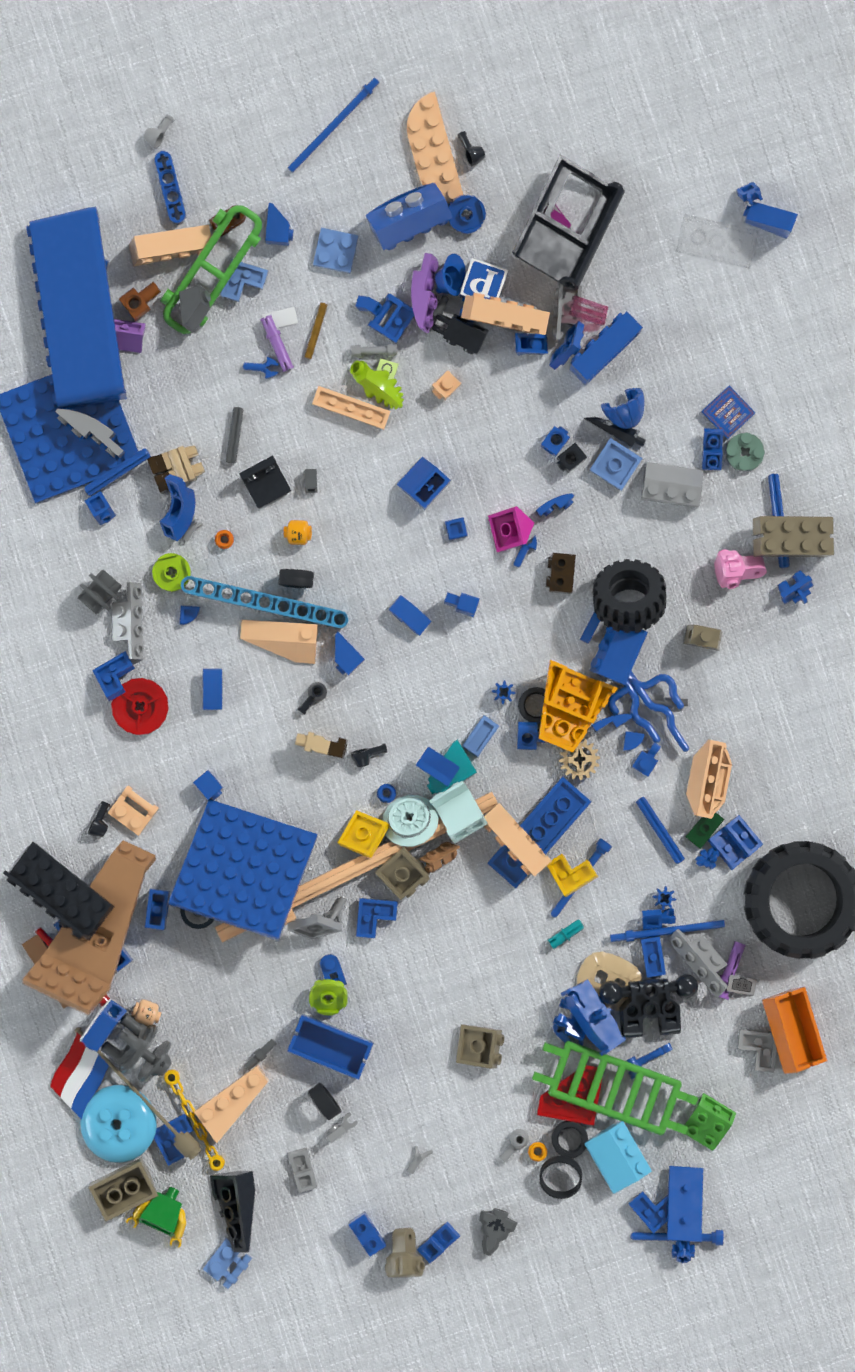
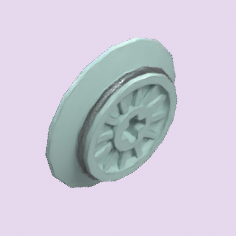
M406 795L397 798L388 805L383 814L382 821L389 824V829L385 835L392 843L402 847H414L423 844L435 833L438 827L439 816L429 799L419 795Z

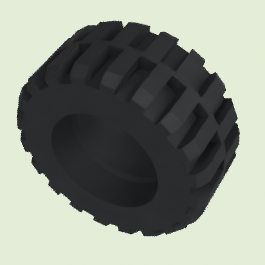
M624 559L623 562L618 560L613 562L611 566L610 564L604 567V571L601 570L597 574V578L593 583V606L597 618L601 622L604 621L605 626L608 628L613 627V630L618 632L622 630L624 633H630V631L637 633L641 632V629L647 630L651 628V624L655 625L665 613L666 583L664 582L663 575L659 574V570L655 567L651 568V564L647 562L641 563V560L637 559L634 561ZM625 590H636L645 595V597L635 602H623L614 596Z

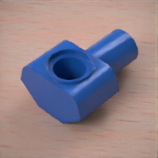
M518 722L517 749L537 750V742L548 743L538 739L540 729H538L536 722ZM530 733L532 736L525 738L523 734Z

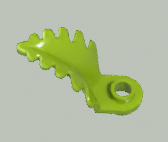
M362 360L353 362L350 367V373L357 383L363 386L368 398L376 396L378 404L384 400L385 407H388L390 404L391 409L397 410V408H402V402L404 401L402 396L404 394L402 392L399 393L402 388L400 386L394 387L397 383L396 379L388 380L390 373L387 370L374 371Z

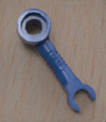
M670 1043L638 1059L634 1056L626 1061L642 1067L646 1062L673 1049ZM628 1072L631 1079L635 1078L637 1073Z

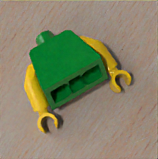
M169 1187L165 1195L157 1192V1197L137 1206L132 1213L133 1215L126 1220V1224L129 1223L130 1219L135 1221L133 1228L139 1222L170 1236L171 1246L174 1240L179 1241V1248L181 1247V1237L186 1227L185 1211L181 1208L182 1203L176 1201L179 1190Z

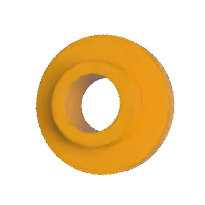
M534 1142L529 1146L528 1155L533 1161H542L547 1156V1148L541 1142ZM540 1148L541 1154H534V1150Z

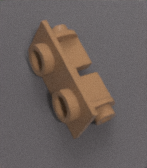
M443 842L439 847L427 852L426 855L420 858V861L426 862L425 870L428 873H433L441 868L442 864L445 865L454 860L457 855L456 850L460 846L450 842Z

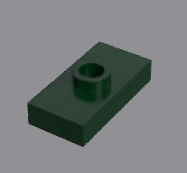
M717 813L714 814L712 819L701 817L685 837L701 849L725 819Z

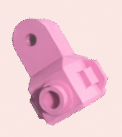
M724 549L719 551L714 563L717 581L722 588L734 589L740 585L741 580L760 578L767 572L763 557H753V555L741 556L736 550L729 551Z

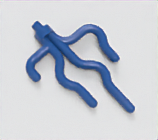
M631 670L626 684L623 685L624 687L613 693L608 700V707L613 715L619 714L615 702L629 693L632 699L630 714L633 717V721L645 728L654 743H659L661 739L653 726L638 714L640 696L649 709L666 715L667 727L684 752L689 751L688 744L675 726L672 711L667 706L654 703L644 690L655 686L659 682H666L669 686V695L678 709H683L684 704L677 694V685L674 679L667 674H659L649 681L642 682L636 678Z

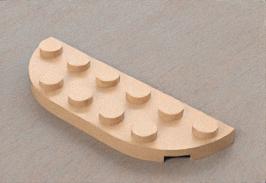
M434 91L422 97L413 106L407 121V136L421 184L427 185L435 182L447 203H450L456 197L463 195V191Z

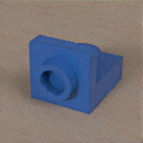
M101 491L85 500L99 525L110 522L116 516Z

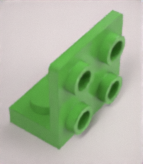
M703 1093L696 1109L684 1124L688 1127L686 1135L714 1151L731 1128L736 1112Z

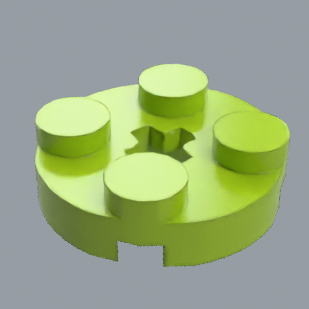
M167 553L160 556L155 562L152 576L155 583L161 589L175 592L182 589V579L191 576V568L187 560L175 553ZM170 567H172L173 570H177V573L174 575L175 577L171 578L170 575L166 574V572L169 571ZM189 580L185 581L184 587L189 583Z
M331 979L317 980L310 989L309 1003L312 1008L317 1009L319 1014L335 1015L347 1005L348 993L341 981ZM331 995L332 997L330 1000H326L324 996Z

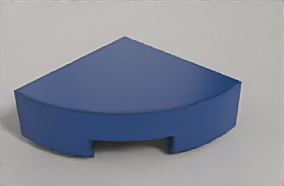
M181 606L180 625H186L194 621L200 612V607Z
M625 731L623 750L627 751L638 747L643 741L645 734Z

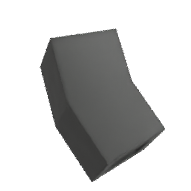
M304 469L306 493H318L317 469Z

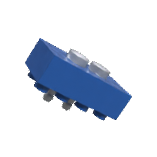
M435 182L402 193L366 214L371 230L383 250H392L398 243L402 241L409 242L413 240L415 235L428 233L432 227L445 225L449 219L453 218L447 201Z

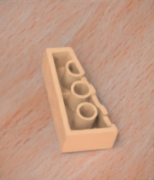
M473 293V296H465L461 316L463 319L525 333L546 335L550 312L534 309V306L527 304L518 306V302L509 300L504 303L501 302V298L490 296V299L484 298L485 295L480 293Z

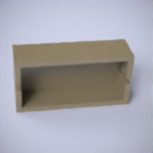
M759 516L753 518V536L763 534V537L753 539V557H829L834 555V538H830V535L834 534L833 517Z

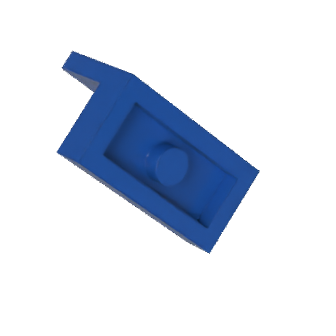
M427 747L416 764L417 767L447 787L460 769L458 765L430 747Z

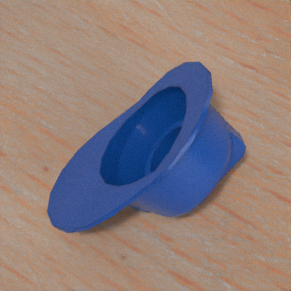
M450 254L443 268L436 273L437 293L451 294L452 296L460 294L466 269L464 261L459 255Z

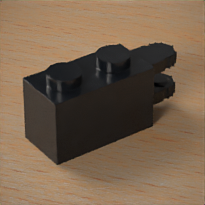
M437 313L436 318L447 324L448 327L445 329L437 324H433L431 329L443 335L448 344L453 346L459 345L469 354H478L489 330L467 319H463L457 314L449 318Z

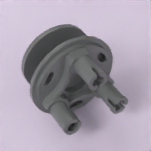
M127 1013L120 1021V1024L125 1027L120 1030L122 1033L117 1035L127 1046L123 1050H119L109 1041H106L100 1051L114 1060V1063L119 1066L121 1073L131 1069L141 1057L146 1060L138 1075V1080L141 1082L151 1075L163 1076L172 1064L167 1054L171 1043L166 1040L151 1053L147 1049L152 1043L158 1027L155 1024L152 1026L140 1024Z

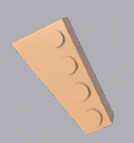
M209 225L134 236L128 244L133 267L159 261H169L174 258L183 259L193 254L199 256L211 238Z
M500 803L484 816L488 822L484 827L488 832L493 830L497 835L495 837L496 841L502 847L506 845L510 849L507 853L514 861L519 859L523 864L521 868L527 875L531 873L533 876H536L552 861Z
M256 1065L194 1111L216 1143H218L268 1083L269 1079L259 1065Z

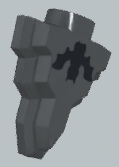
M494 1208L493 1212L481 1210L479 1221L482 1223L481 1232L484 1235L482 1241L483 1254L491 1256L498 1249L500 1241L506 1240L509 1233L514 1232L518 1222L507 1218L508 1212Z

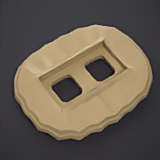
M603 951L595 952L588 956L581 965L577 975V984L588 979L598 995L602 984L595 982L594 978L599 970L608 974L605 982L615 981L616 978L625 981V986H628V982L642 981V974L636 966L621 957ZM623 997L618 1003L614 1005L605 1004V1006L612 1010L619 1011V1007L624 1003V1001L628 997Z

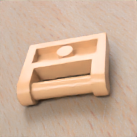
M128 785L108 814L139 836L159 807L151 805L132 791L133 788ZM129 797L147 810L148 814L146 817L126 803L125 799Z

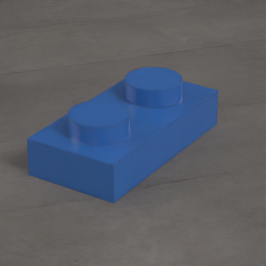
M660 936L640 939L646 977L666 975Z

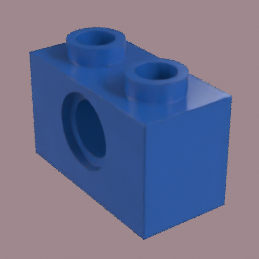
M149 890L145 928L166 929L170 891Z
M365 1211L349 1221V1227L369 1257L386 1247V1242Z

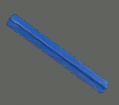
M770 474L768 480L773 516H784L779 475ZM778 557L780 568H788L790 566L789 557Z

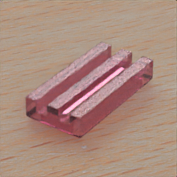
M578 296L572 297L573 303L570 306L572 309L569 311V315L601 326L605 325L608 306ZM578 302H579V303H582V304H585V305H588V306H591V307H594V308H597V309H600V310H603V312L600 313V312H597V311H594V310H591V309H588V308L579 306V305H578ZM576 310L600 317L601 319L577 312Z

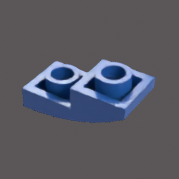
M704 428L702 470L722 469L723 429Z
M570 493L553 498L541 505L535 512L539 517L542 515L547 517L554 510L552 507L554 505L559 510L562 508L566 510L574 503L572 501L574 495Z
M402 595L388 609L400 622L405 623L418 636L432 622Z
M222 668L203 669L202 708L203 710H222Z

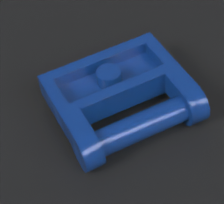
M388 293L382 308L373 321L370 320L368 326L396 344L414 318V312L412 307ZM392 304H395L397 308L385 326H380V322Z

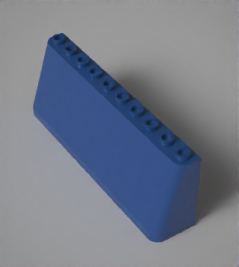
M96 206L29 221L30 225L26 226L27 235L32 238V244H29L31 256L34 255L35 262L32 263L33 273L37 274L38 281H35L36 293L40 292L41 300H38L39 311H43L44 317L40 319L42 330H46L47 336L43 337L45 349L48 348L49 356H46L47 366L52 369V374H49L50 385L54 386L55 393H52V400L54 405L57 404L58 409L127 399L101 238L100 220Z

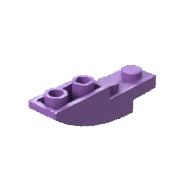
M430 253L424 254L421 271H413L411 285L414 316L418 327L425 333H429L433 325L432 316L434 309L437 307V297L431 290L434 288V275L438 270L439 263L438 259Z

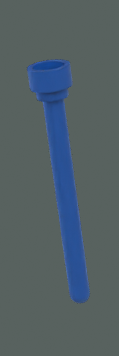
M602 838L597 841L596 851L589 859L593 867L602 854L605 855L613 847ZM574 893L567 897L562 896L551 912L552 917L555 918L560 914Z
M715 1230L711 1234H702V1241L711 1242L715 1246H723V1230ZM633 1232L630 1235L632 1240L673 1241L667 1240V1233Z

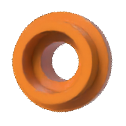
M221 530L215 536V543L221 549H228L234 543V536L228 530ZM223 536L228 537L227 543L221 542Z

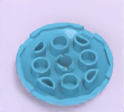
M112 1085L94 1094L84 1110L80 1125L83 1139L95 1155L109 1162L121 1163L136 1159L148 1149L154 1140L157 1118L146 1103L129 1086ZM115 1119L121 1122L119 1130L113 1125Z

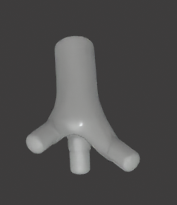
M193 517L182 539L188 542L195 529L202 526L203 523H197L198 520Z
M340 896L334 908L324 913V916L331 915L330 918L332 919L337 917V921L341 922V910L347 899Z
M414 1146V1158L407 1171L413 1174L419 1164L428 1155L433 1153L432 1150L420 1154L418 1146Z

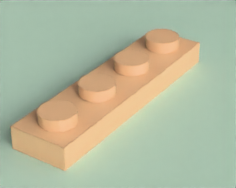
M318 386L312 405L383 430L391 412Z

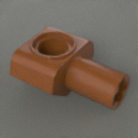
M152 282L139 293L133 287L121 296L119 300L133 319L137 321L151 310L146 303L161 293V291ZM138 300L140 302L139 306L135 309L130 308V302Z

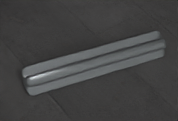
M241 407L233 408L226 456L227 463L234 464L237 461L244 411Z

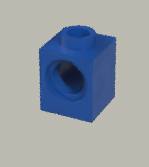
M554 426L540 447L556 458L569 440V432L561 426L558 428ZM552 436H559L562 442L559 445H554L551 442Z
M209 770L193 782L207 800L218 798L222 794L221 790L224 788Z

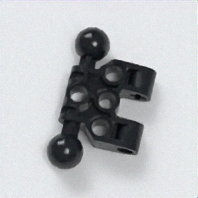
M689 974L679 976L675 982H668L667 978L646 979L628 982V986H620L615 981H607L601 985L599 997L607 1005H614L623 997H628L619 1007L622 1037H643V1019L646 1017L649 1019L658 1017L660 1035L680 1034V1005L670 998V993H677L682 998L693 997L698 991V982L694 976ZM652 985V991L649 994H645V988ZM672 1003L671 1010L665 1011V1005ZM653 1004V1010L650 1013H646V1007ZM630 1006H634L635 1011L630 1015L627 1014V1009Z

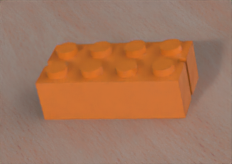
M805 987L793 988L762 999L784 1074L796 1073L827 1061Z

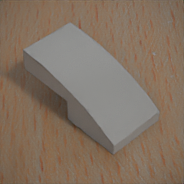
M307 1147L288 1152L298 1192L301 1193L317 1188Z

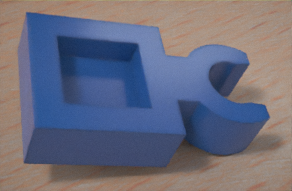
M754 182L736 189L738 196L744 202L748 201L750 205H753V201L756 199L763 200L760 188Z

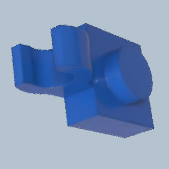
M653 743L647 753L641 751L632 767L648 777L658 763V760L654 757L661 746Z
M668 908L663 913L661 909L642 911L643 930L662 928V924L676 923L673 908Z

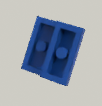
M740 815L736 816L707 840L714 847L715 851H719L720 857L731 870L763 845Z

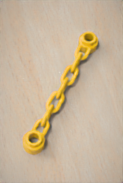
M170 1069L165 1073L164 1080L171 1086L173 1092L180 1096L182 1100L181 1107L186 1116L192 1119L194 1123L193 1130L197 1138L205 1143V1152L209 1158V1166L211 1169L219 1171L224 1167L225 1159L217 1153L214 1146L209 1145L207 1141L208 1134L202 1123L197 1122L192 1103L186 1100L182 1094L184 1089L179 1081V1072L175 1069ZM170 1074H173L175 1076L174 1081H170L168 1079V1076ZM178 1083L180 1089L176 1091L173 1085ZM189 1104L193 1113L190 1111L188 1114L184 1105L187 1106ZM200 1127L204 1132L201 1137L197 1131ZM213 1149L215 1155L211 1157L208 1151L211 1152ZM214 1160H219V1161H220V1165H219V1166H215V1165L213 1164V1161H214Z

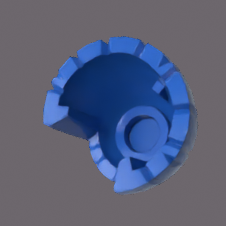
M641 388L624 390L628 399L626 404L617 407H610L609 403L601 404L602 411L613 424L623 429H630L640 423L645 407L644 393Z

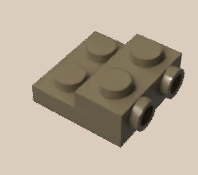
M402 847L375 871L376 875L400 900L405 896L409 898L414 894L415 888L418 885L423 886L430 879V873L425 870V865L418 858L415 859L405 847Z
M461 1024L456 1063L490 1069L497 1068V1065H500L502 1061L499 1049L500 1046H503L505 1039L502 1030Z

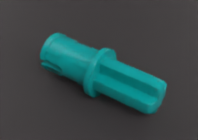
M578 919L566 928H561L560 932L547 940L555 950L558 946L567 940L570 941L571 937L582 931L584 925Z

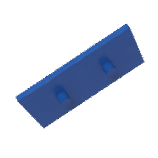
M669 1166L667 1240L702 1242L703 1168Z

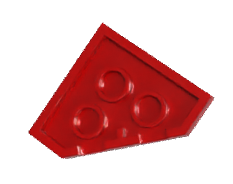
M586 1065L575 1097L583 1100L587 1099L598 1067ZM575 1072L559 1082L558 1091L568 1094ZM601 1083L599 1085L595 1100L593 1102L597 1105L600 1095ZM547 1090L540 1095L537 1115L594 1126L596 1112L552 1097L548 1094Z

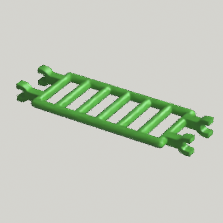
M567 1041L563 1049L546 1042L544 1043L542 1050L558 1055L560 1059L553 1078L534 1071L532 1080L550 1085L548 1090L550 1096L658 1135H664L666 1128L686 1135L688 1127L671 1121L670 1117L677 1098L696 1105L698 1097L680 1091L681 1081L607 1054L601 1056L599 1051L571 1041ZM573 1050L582 1053L567 1094L558 1091L557 1088L570 1051ZM590 1056L600 1060L587 1099L583 1100L575 1097ZM607 1063L618 1066L603 1107L593 1102ZM625 1070H629L637 1074L623 1113L612 1110ZM646 1076L655 1081L642 1118L639 1120L631 1117L630 1114L643 1077ZM665 1083L673 1086L660 1125L656 1126L648 1123L661 1084Z

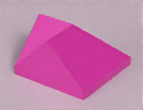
M517 506L488 515L497 553L527 543L534 522Z

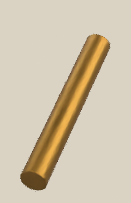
M320 303L304 356L307 359H312L328 306L326 303Z

